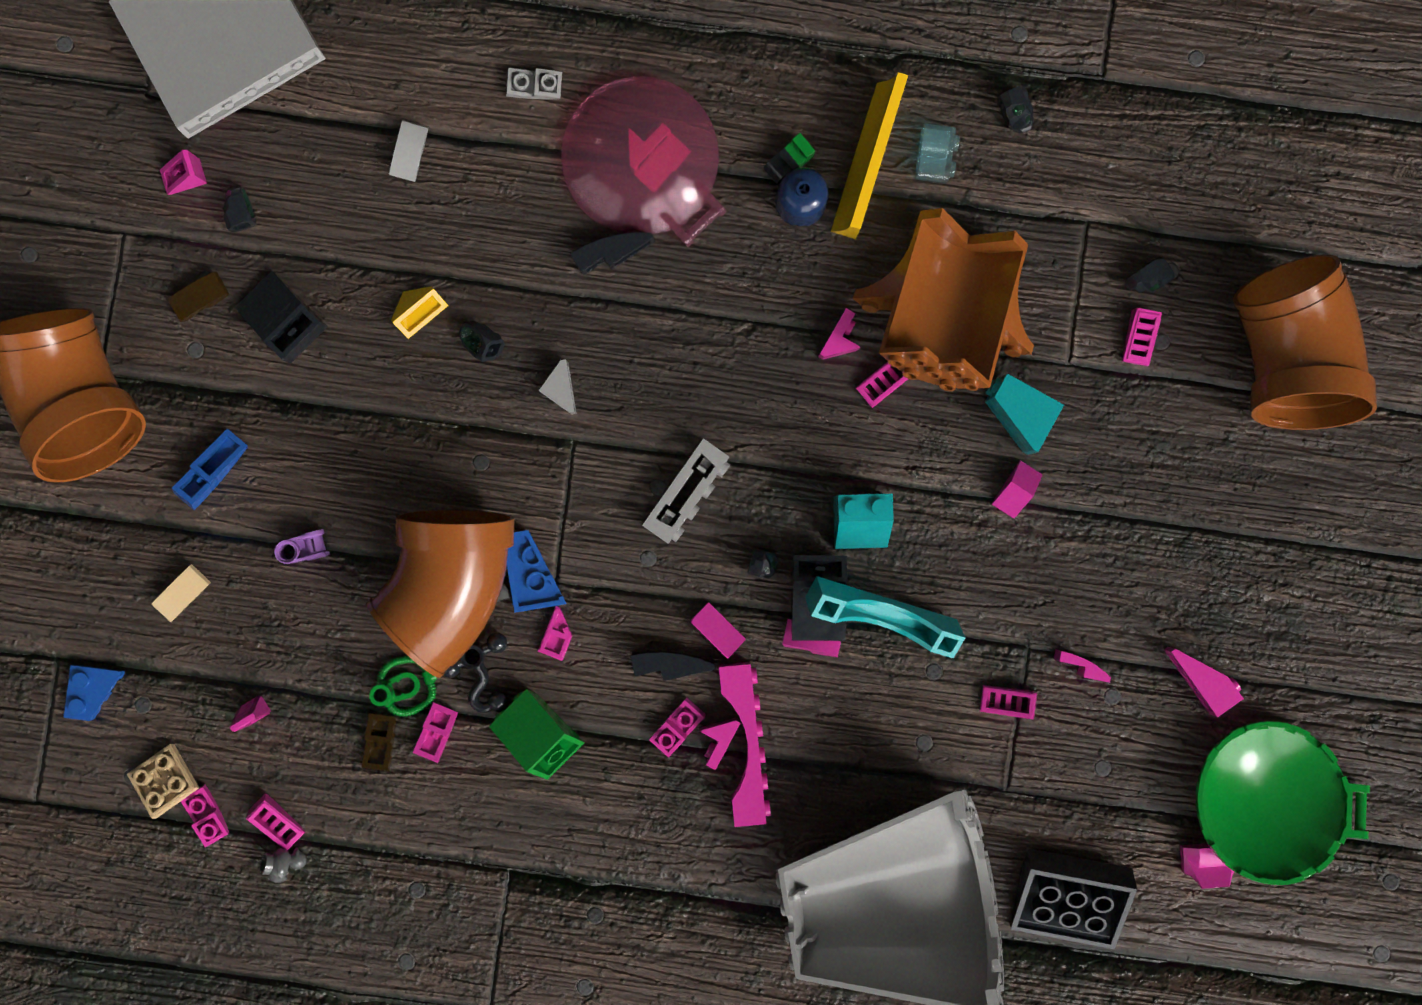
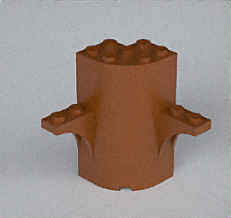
M943 208L921 210L912 241L900 263L880 281L868 287L856 289L853 299L867 312L891 311L879 354L891 366L902 371L905 378L911 380L919 379L938 385L946 391H955V388L976 391L978 388H990L1000 349L1004 350L1005 354L1011 357L1032 355L1034 344L1030 341L1024 330L1018 305L1019 279L1028 243L1016 231L969 235Z

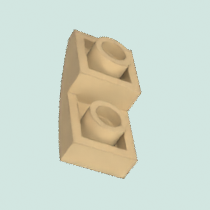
M191 564L155 599L152 605L172 622L211 582Z

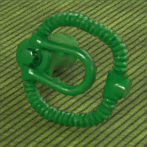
M408 655L399 656L384 663L380 671H378L376 686L369 693L370 701L374 705L384 706L390 712H393L394 715L403 717L411 716V714L414 715V713L417 714L422 709L424 710L432 704L436 695L434 682H436L437 677L423 669L422 676L429 690L426 700L408 709H400L394 706V702L412 698L420 689V681L413 673L405 672L387 681L385 680V675L390 668L407 662L417 664ZM403 678H411L415 684L413 691L396 696L392 684L400 682Z

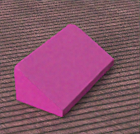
M709 602L690 620L727 659L746 640Z

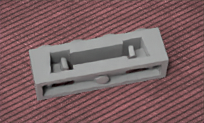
M703 438L642 526L668 544L671 540L677 542L685 530L681 527L687 518L692 520L699 511L700 507L696 504L701 497L708 498L715 488L711 484L717 475L722 478L730 467V464L727 463L729 456ZM703 455L704 458L697 469L705 474L712 464L714 466L713 470L706 479L702 478L679 511L681 515L672 527L669 523L676 514L669 509L658 520L657 517L666 504L669 506L672 504L694 472L693 466L700 456Z

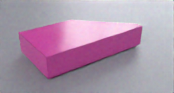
M559 606L554 608L538 652L563 661L573 635Z

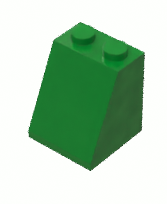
M528 689L518 693L514 697L513 703L506 710L499 712L495 716L494 722L489 726L526 772L546 780L585 743L538 694Z

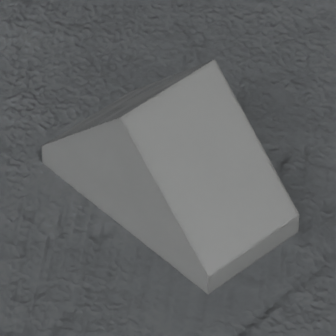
M566 359L560 360L539 391L571 415L577 414L569 363Z

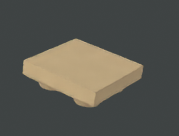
M175 744L167 745L127 774L152 819L158 818L199 789Z

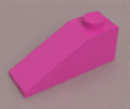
M1167 647L1164 649L1210 715L1219 717L1244 699L1239 693L1241 687L1234 678L1227 677L1175 648Z

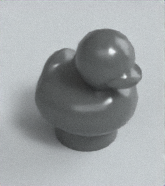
M298 847L291 854L284 848H277L272 853H264L262 855L259 868L260 874L267 875L270 881L274 883L284 882L287 880L286 874L289 866L292 869H301L305 866L307 858L303 852L299 851Z

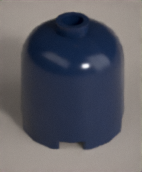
M809 168L794 169L787 173L779 184L775 197L776 210L780 217L789 225L810 226L819 221L825 212L828 201V187L822 175L815 170Z

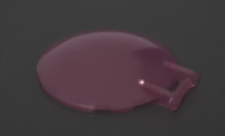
M654 77L622 78L595 90L573 113L562 143L563 174L576 203L598 224L624 234L635 232L657 234L672 230L689 247L694 243L693 239L718 216L722 217L727 212L710 193L715 182L719 163V149L714 127L702 106L682 88ZM708 203L711 209L685 232L681 226Z

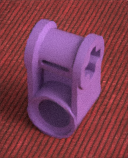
M324 529L308 532L279 542L274 550L276 559L284 564H293L329 556L330 552L326 550L322 536ZM289 544L295 549V554L291 559H287L284 555V549Z

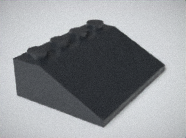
M1028 848L1021 867L1010 929L1115 950L1137 892L1133 868Z

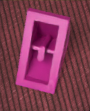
M181 150L160 169L167 195L207 184L200 159L188 150Z
M1019 460L991 505L1014 519L1033 498L1043 474Z

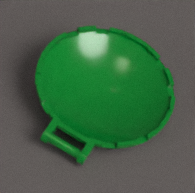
M1256 722L1232 731L1221 739L1208 754L1197 782V817L1208 845L1215 855L1231 870L1249 880L1263 884H1295L1305 881L1306 878L1316 872L1320 873L1335 859L1333 856L1340 845L1345 843L1347 837L1369 839V831H1366L1367 793L1370 794V785L1348 783V779L1346 776H1343L1337 763L1338 759L1325 743H1321L1314 736L1310 735V732L1288 723ZM1353 792H1356L1354 830H1352Z

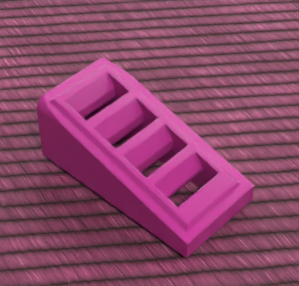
M1142 308L1131 310L1122 362L1149 366L1162 312ZM1139 319H1149L1150 324L1141 323ZM1137 329L1147 330L1148 335L1136 333ZM1134 339L1146 341V346L1133 344ZM1131 350L1144 352V357L1132 355Z
M887 361L859 384L856 389L873 408L907 381L908 378L904 376L900 378ZM885 370H887L888 373L892 376V378L896 381L895 383L891 384L890 381L886 378V376L883 374ZM878 377L887 389L883 391L874 379ZM869 383L879 394L877 398L867 389L866 386Z
M983 685L980 712L1034 719L1037 691ZM991 692L996 693L994 707H989ZM1001 694H1007L1005 708H1000ZM1012 695L1017 696L1016 709H1011ZM1023 697L1028 698L1027 711L1021 710Z
M259 695L240 706L230 725L232 732L248 727L270 714L271 710L264 698Z
M266 793L249 809L246 816L250 823L286 850L305 833V830ZM266 808L267 811L261 816L259 813ZM272 815L276 816L270 824L267 822ZM282 821L284 825L276 831L275 827ZM291 828L293 832L284 839L282 835Z

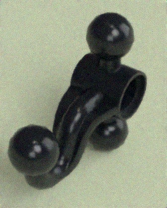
M497 632L492 633L487 638L486 643L474 642L469 648L479 652V661H471L466 652L443 675L447 678H453L459 674L460 668L463 666L469 669L475 668L478 680L470 689L468 700L471 707L480 713L501 712L509 704L507 695L500 691L493 692L485 703L479 700L480 693L489 681V674L483 663L487 654L490 652L501 653L507 647L506 637Z

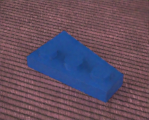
M529 530L514 532V546L508 548L507 571L514 613L567 604Z

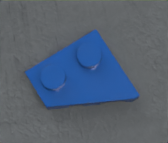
M77 664L70 665L64 718L86 721L94 720L101 710V705L108 700L112 694L111 690L118 680L122 679L125 671Z

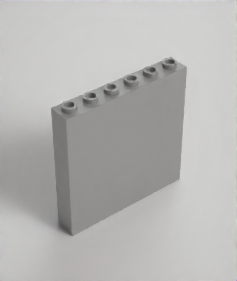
M293 0L109 1L176 128L188 139L326 59Z

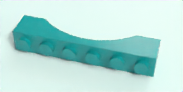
M816 576L805 597L812 617L832 623L861 621L876 624L908 637L930 652L954 658L966 638L958 620L818 576Z

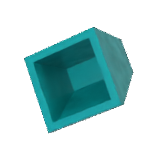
M1009 374L992 380L990 388H987L985 394L988 395L985 403L1021 451L1027 455L1039 452L1064 404Z
M893 494L833 496L835 549L888 547L894 521Z

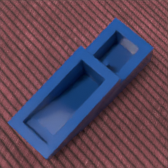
M226 429L190 465V470L172 487L174 494L195 510L229 473L248 445L229 429Z

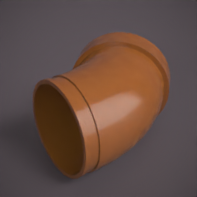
M1328 254L1313 255L1284 263L1253 278L1235 293L1233 302L1239 311V317L1248 339L1254 366L1255 382L1250 387L1251 416L1256 422L1280 429L1315 430L1349 425L1364 420L1375 413L1377 409L1375 378L1368 371L1366 347L1358 310L1346 274L1342 271L1341 261L1337 256Z
M68 308L50 310L0 322V395L11 421L20 436L21 452L34 474L44 481L68 482L98 473L127 455L137 445L145 431L146 421L130 394L120 389L111 371L101 344L97 326L94 324V314L91 309Z
M430 510L396 515V545L401 547L399 560L392 576L378 593L366 602V606L372 617L392 641L414 662L435 677L441 678L446 673L445 671L450 666L456 664L468 651L485 628L496 606L507 567L508 548L514 546V517L511 515L471 510Z

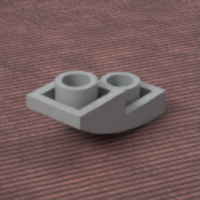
M508 68L506 97L560 99L562 72L537 68L535 71Z
M402 120L389 175L413 182L416 181L429 127Z

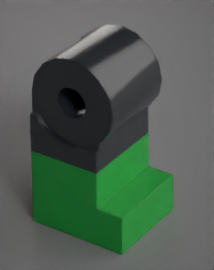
M799 133L792 139L791 143L771 158L763 169L778 185L787 173L801 168L814 157L815 150L804 136Z

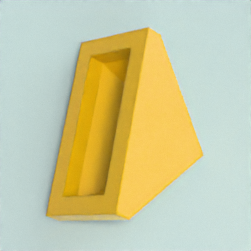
M432 286L404 291L391 321L409 339L443 311L448 304Z

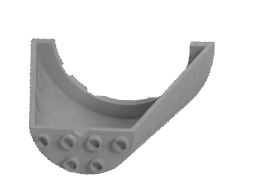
M966 790L952 792L778 869L776 884L778 889H781L783 898L780 901L782 916H787L789 926L785 927V939L787 943H790L791 948L789 965L791 970H794L796 979L926 1005H1003V997L1001 996V991H1004L1001 931H998V923L996 921L998 906L988 850H984V843L982 841L984 833L974 802L971 796L967 795Z

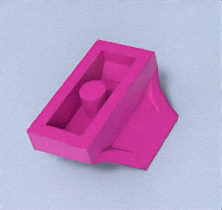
M1208 843L1180 845L1182 872L1191 876L1201 889L1230 887L1234 871L1215 855Z

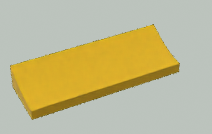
M898 72L892 79L876 84L832 225L831 232L856 239L861 229L908 78L906 74Z

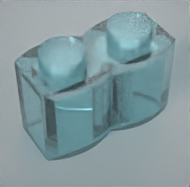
M924 123L919 141L915 170L916 180L946 184L949 181V177H954L956 162L952 161L953 151L957 152L960 136L956 135L955 127Z

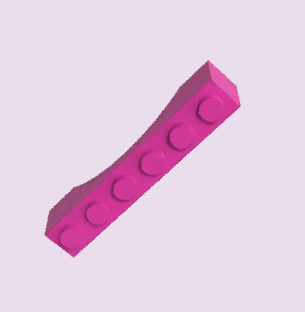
M750 662L719 665L721 694L731 703L739 715L747 738L745 771L738 787L732 794L734 826L766 824V816H771L770 802L769 800H764L763 790L768 789L767 773L761 774V763H766L764 747H759L758 737L763 736L762 721H756L755 710H760L759 694L753 693V684H758L756 668H751Z

